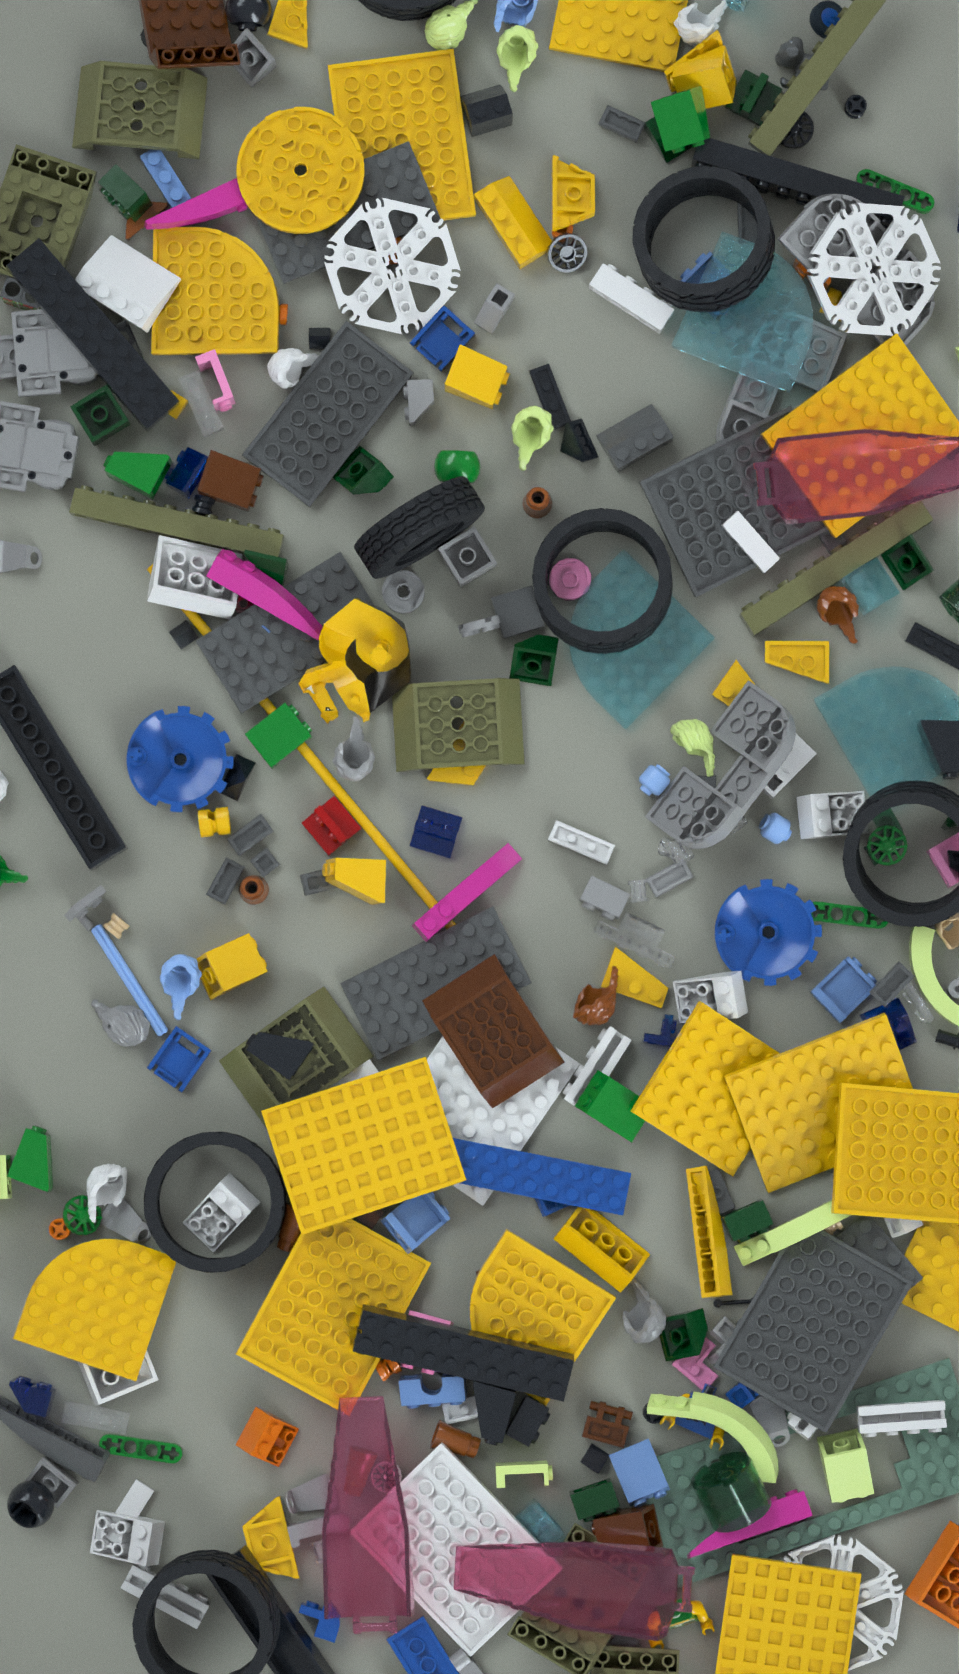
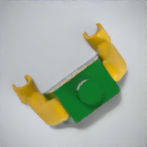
M685 1597L657 1606L653 1614L647 1619L650 1636L648 1641L651 1648L660 1645L661 1649H664V1644L659 1636L660 1633L697 1621L700 1622L703 1635H706V1629H712L715 1632L713 1621L708 1617L703 1604L698 1600L692 1601V1599Z

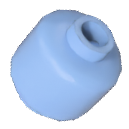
M658 764L656 766L649 765L639 777V782L642 785L640 789L648 796L651 794L659 796L670 784V774Z
M776 812L766 814L759 824L761 836L774 844H779L783 840L787 841L792 833L790 821Z

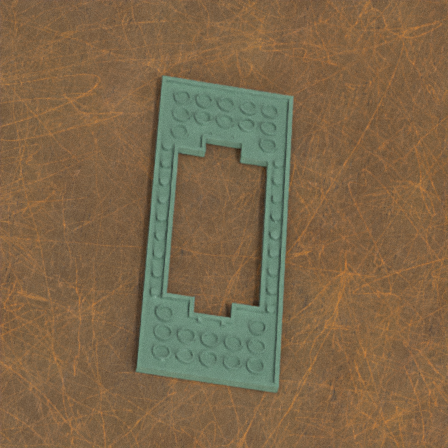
M946 1358L851 1390L835 1418L838 1419L856 1413V1406L932 1400L945 1401L944 1412L947 1427L941 1428V1432H929L928 1429H920V1433L907 1434V1430L901 1431L909 1458L893 1463L901 1485L900 1489L740 1543L736 1542L689 1559L687 1558V1554L699 1543L731 1521L729 1518L713 1524L703 1491L719 1486L711 1461L745 1450L743 1446L726 1432L723 1436L724 1444L720 1451V1445L717 1442L713 1443L712 1449L709 1447L712 1438H708L656 1456L670 1490L667 1491V1495L659 1499L652 1497L646 1500L647 1503L644 1505L654 1503L663 1546L651 1554L663 1592L730 1570L732 1553L767 1558L959 1493V1385L950 1359ZM788 1411V1412H785V1413H786L787 1424H788V1421H789V1419L787 1418V1416H788L789 1413H790L789 1411ZM788 1426L789 1434L796 1433V1431ZM779 1435V1436L775 1437L773 1440H776V1439H779V1438H782V1437H785V1436Z

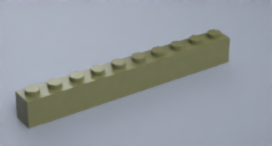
M851 0L852 4L849 8L844 6L837 16L840 20L836 25L831 24L824 33L827 36L823 43L818 41L812 49L814 55L810 60L806 58L800 65L799 69L802 70L797 77L793 75L786 84L789 87L786 93H780L773 102L776 104L772 111L767 110L761 118L763 124L759 129L754 127L748 136L751 139L748 145L765 155L771 156L886 0Z
M81 485V488L75 487L69 511L73 516L244 554L245 550L280 557L284 535L280 534L278 529L268 528V531L259 529V525L247 523V526L239 525V521L227 518L226 521L218 520V516L212 514L205 515L204 517L197 515V512L190 509H185L182 512L177 511V507L168 504L160 507L155 506L156 502L150 500H143L142 503L135 501V497L123 495L120 498L114 496L113 492L106 490L98 493L93 492L94 488L83 485Z
M912 498L902 505L903 509L899 512L893 510L885 515L884 518L886 520L882 523L874 522L866 528L868 532L863 535L857 533L848 539L850 543L843 547L840 544L832 549V555L826 559L824 556H821L813 562L814 566L807 570L804 567L795 573L796 578L790 582L786 579L777 585L779 589L773 593L769 590L759 597L760 601L756 604L750 602L742 607L743 612L739 616L753 637L821 594L826 588L832 587L871 562L908 535L914 534L930 524L934 519L919 498L914 501Z

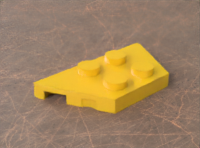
M553 155L552 231H558L594 217L595 175L586 170H581L572 163L568 165L560 161L558 156Z
M463 721V723L461 724V726L459 727L458 730H460V729L463 728V726H464V721ZM457 739L453 743V748L456 751H462L466 746L465 742L461 739ZM486 765L434 768L427 777V780L473 786Z
M277 1496L242 1526L246 1544L264 1571L298 1579L300 1576L294 1551L291 1547L281 1498Z

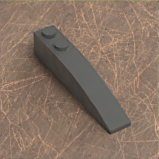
M0 1396V1420L15 1434L40 1453L62 1465L65 1469L72 1470L80 1474L84 1479L93 1482L98 1479L111 1452Z

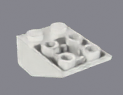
M797 734L792 751L763 789L771 799L817 754Z
M864 791L809 794L796 797L801 840L847 836L855 813L865 802ZM868 825L862 834H868Z
M741 971L722 972L673 981L680 1023H686L699 1001L727 1019L739 1018L748 1013Z
M229 1173L183 1221V1224L214 1252L261 1202Z
M97 1510L90 1553L143 1566L158 1565L165 1521ZM114 1516L127 1520L113 1523L111 1518ZM111 1527L120 1534L118 1536L119 1542L114 1543L105 1538V1536H108L106 1529Z

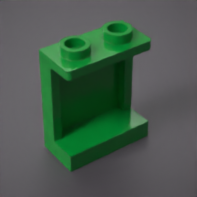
M286 703L282 704L245 733V736L271 769L276 767L281 760L300 745L312 738L310 735L312 729L305 721L302 723L296 717L299 713L292 704L290 706Z

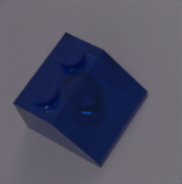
M189 447L185 451L182 450L176 459L178 462L174 469L170 468L165 476L167 480L166 485L189 499L202 478L208 456Z

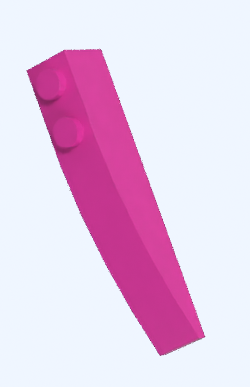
M235 178L145 220L144 227L146 230L198 224L238 211V213L248 209V206L241 195L238 180Z
M222 549L219 552L206 577L319 640L322 625L295 596L277 581L256 568L253 563L238 558L230 550Z
M507 843L420 917L412 927L427 942L520 862L522 858Z
M797 1489L786 1492V1497L778 1499L777 1496L765 1499L766 1504L742 1514L705 1538L687 1554V1558L689 1559L813 1516L805 1492L798 1493Z

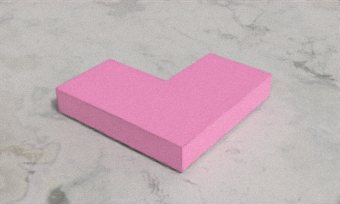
M706 1337L700 1355L677 1359L672 1365L702 1390L705 1383L712 1385L718 1378V1375L703 1363L704 1359L716 1345Z

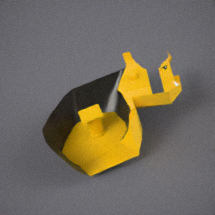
M356 598L325 622L319 635V649L328 663L307 669L298 684L303 693L310 694L321 711L320 716L327 723L339 715L325 688L326 683H333L347 708L361 716L363 722L368 721L371 712L410 682L409 640L403 621L382 608Z

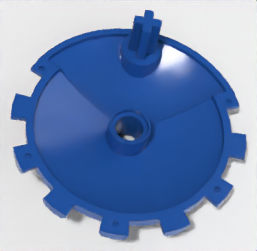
M178 706V713L165 715L163 709L149 715L135 729L127 749V770L137 792L154 806L157 805L158 801L170 804L171 812H183L184 805L194 803L197 809L208 805L209 803L206 798L215 790L221 794L227 786V783L222 779L226 768L233 769L234 764L233 756H227L224 744L230 742L226 731L218 733L211 725L215 718L204 712L202 717L189 714L190 707ZM179 754H183L187 758L184 765H177L175 763V758Z
M773 879L760 880V887L748 890L745 884L731 893L724 901L716 919L715 941L723 962L731 971H741L742 979L748 982L754 976L764 979V986L777 985L776 978L789 975L792 981L799 977L802 973L798 968L806 960L813 963L818 951L812 948L815 937H822V925L814 924L811 913L817 909L811 900L804 903L796 895L798 891L796 886L787 883L784 889L772 886ZM766 926H771L775 930L773 937H766L763 930Z

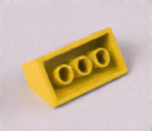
M510 176L492 182L474 194L475 202L519 269L524 268L548 252V246L552 240Z
M582 1207L576 1208L553 1238L620 1293L632 1281L650 1255L596 1210Z

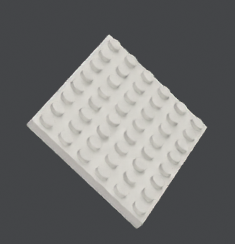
M443 1036L427 1058L452 1138L517 1151L522 1150L580 1063L556 1048L565 1063L492 1109L480 1094ZM460 1183L453 1185L482 1206L494 1191Z
M442 1442L350 1530V1533L470 1657L563 1569V1566Z

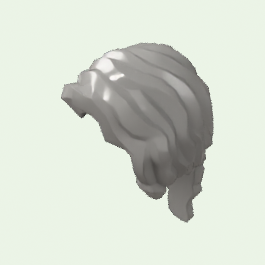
M354 716L350 738L338 744L334 751L333 764L336 766L338 776L349 781H360L372 771L375 755L371 743L364 740L361 719L358 716Z
M96 999L92 1001V1007L95 1009L98 1017L103 1020V1030L114 1043L128 1047L136 1046L146 1041L150 1022L145 1018L142 1009H137L134 1005H118L114 1008H109L103 1003H99Z
M632 1279L630 1284L633 1285L638 1303L630 1312H623L624 1328L630 1334L634 1343H649L657 1339L665 1329L666 1315L662 1307L658 1305L655 1299L650 1298L649 1293L644 1290L638 1280Z

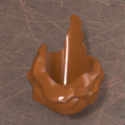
M833 586L826 588L817 600V610L820 618L829 625H838L843 631L844 636L848 637L849 642L856 644L858 641L855 638V630L852 623L853 617L858 616L859 605L856 602V596L845 587Z
M616 966L612 967L608 987L592 988L590 984H587L582 992H580L573 1013V1018L578 1022L588 1026L602 1025L608 1022L615 1011L616 988L619 977Z

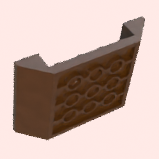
M139 0L149 59L157 69L240 65L237 44H231L223 0Z
M495 954L422 1000L433 1022L480 1094L492 1109L565 1063L509 979L506 970Z

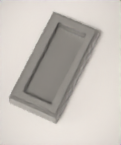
M683 858L646 878V881L655 897H658L693 878V875Z

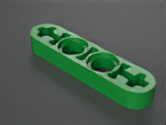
M863 169L857 174L856 182L859 183L863 181L860 176L864 177L866 174L869 175L870 181L875 182L876 178L879 179L875 188H879L882 182H888L891 185L890 192L899 194L902 190L909 191L911 198L908 201H903L902 204L906 208L921 214H927L934 207V198L926 192L869 169ZM867 182L865 185L873 186V183ZM915 194H917V200L923 201L925 198L930 206H926L924 209L921 207L922 204L915 201L914 205L911 203Z
M813 902L814 905L818 906L819 910H825L824 906H829L827 919H823L825 914H817L816 917H813L814 921L882 929L888 924L885 921L877 925L875 920H869L870 925L866 924L868 910L864 907ZM833 908H840L843 915L841 919L834 920L831 917V910ZM856 910L864 914V919L860 923L854 922L852 919V913Z
M106 1434L99 1441V1447L111 1452L110 1454L165 1463H177L183 1456L181 1446L176 1443L117 1434ZM112 1438L111 1441L113 1443H119V1439H123L120 1445L121 1452L117 1451V1446H111L110 1450L106 1449L107 1446L103 1445V1441ZM127 1441L135 1442V1452L128 1453L125 1451L124 1445ZM154 1444L157 1446L158 1452L155 1456H149L146 1453L147 1445ZM161 1445L166 1446L164 1448L166 1451H171L172 1447L176 1448L175 1450L179 1452V1456L170 1459L171 1456L169 1454H163L164 1458H159L162 1452Z

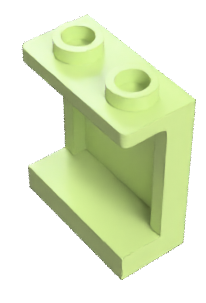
M547 1460L495 1463L497 1488H505L506 1474L543 1473L544 1486H549V1480H553L552 1465H548Z

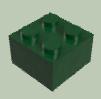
M117 164L98 181L102 188L100 192L104 195V199L111 206L115 205L119 210L118 212L126 220L131 218L136 222L153 205L146 192Z
M107 384L70 406L94 447L131 425Z
M761 1199L721 1216L731 1240H737L738 1243L751 1239L750 1234L754 1232L760 1235L771 1230L769 1226L773 1224L765 1203Z
M610 1478L569 1491L578 1520L583 1519L584 1522L595 1519V1515L602 1512L604 1515L617 1511L616 1507L620 1506Z

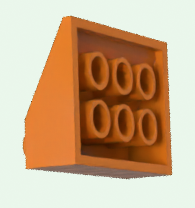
M949 1521L904 1594L920 1606L959 1629V1526Z

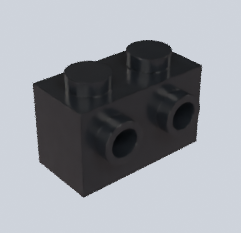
M525 1394L505 1434L528 1447L530 1443L535 1444L540 1435L538 1432L540 1425H545L550 1417V1413H548L549 1408Z

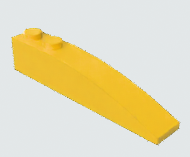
M707 1166L686 1169L701 1297L716 1298L732 1295L725 1236Z

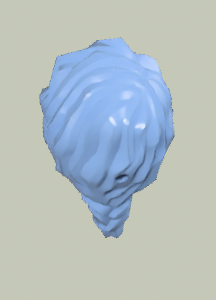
M498 0L494 20L495 31L499 32L502 22L509 25L526 27L533 18L538 0Z
M177 954L167 960L162 965L160 982L164 993L171 996L172 1010L176 1020H181L185 1000L199 987L202 976L197 960L185 954Z

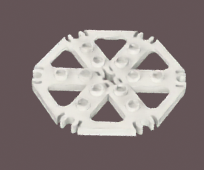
M377 198L376 208H370L369 203L365 202L367 212H364L361 204L328 240L337 243V245L327 244L326 247L332 248L334 253L332 256L324 255V258L333 260V263L324 262L338 309L346 303L347 306H344L341 312L344 314L347 310L353 311V315L349 319L350 321H354L357 315H359L358 320L354 324L402 334L401 325H403V330L407 334L409 333L407 327L410 323H413L416 330H419L420 326L417 321L420 320L423 328L456 292L447 288L448 286L451 288L458 287V285L451 283V277H460L459 273L452 272V269L460 270L446 223L439 229L438 226L443 223V219H439L436 223L432 221V216L435 214L434 211H431L426 217L425 214L430 208L382 198L384 207H381V201ZM391 210L413 213L418 218L417 223L398 244L396 243L388 217ZM365 220L368 223L376 251L350 246L345 243V235L358 221ZM440 237L442 239L448 258L446 265L439 266L413 260L432 238ZM388 255H390L394 263H398V266L395 267L396 277L391 269L387 270L386 268L390 261ZM344 266L371 272L352 295L347 296L343 294L337 276V270L340 267ZM408 281L439 288V298L427 311L420 312L417 310ZM388 288L396 313L395 321L385 322L369 318L367 310Z
M865 203L850 204L851 213L847 215L845 209H841L840 213L836 212L809 253L816 254L818 257L808 258L809 261L816 263V267L814 269H807V272L816 273V275L807 276L827 321L835 325L839 319L842 323L839 330L846 333L890 336L896 333L899 334L897 330L898 324H901L903 329H908V326H912L938 287V284L933 285L930 282L940 281V278L932 276L934 270H941V267L932 265V263H940L922 219L918 218L917 214H913L911 219L907 218L910 209L904 208L905 206ZM869 213L890 214L893 220L876 245L866 223V216ZM844 228L856 257L832 256L827 253L826 248L838 229ZM913 233L917 234L925 249L926 259L922 262L894 260L910 235ZM872 263L874 266L879 267V269L876 270V275L875 273H870V270L872 269ZM828 277L854 279L837 306H834L824 288V280ZM893 282L919 283L923 286V293L911 310L907 311L903 308ZM873 294L884 323L880 326L860 325L857 321V316Z
M835 1535L789 1552L788 1555L794 1559L793 1561L788 1556H784L783 1559L786 1562L803 1564L802 1560L805 1556L822 1549H828L831 1552L830 1568L852 1571L853 1558L858 1554L863 1555L879 1568L880 1573L877 1577L860 1583L853 1634L868 1646V1651L865 1654L849 1659V1671L883 1658L877 1650L886 1655L887 1651L882 1647L884 1643H889L891 1646L894 1645L893 1640L888 1638V1636L897 1640L904 1590L894 1592L903 1588L902 1584H892V1580L898 1578L897 1573L888 1576V1574L896 1570L858 1539H856L855 1546L852 1547V1537H849L848 1544L844 1545L841 1543V1535H838L837 1544H834ZM889 1598L892 1601L890 1623L887 1627H880L859 1610V1608Z

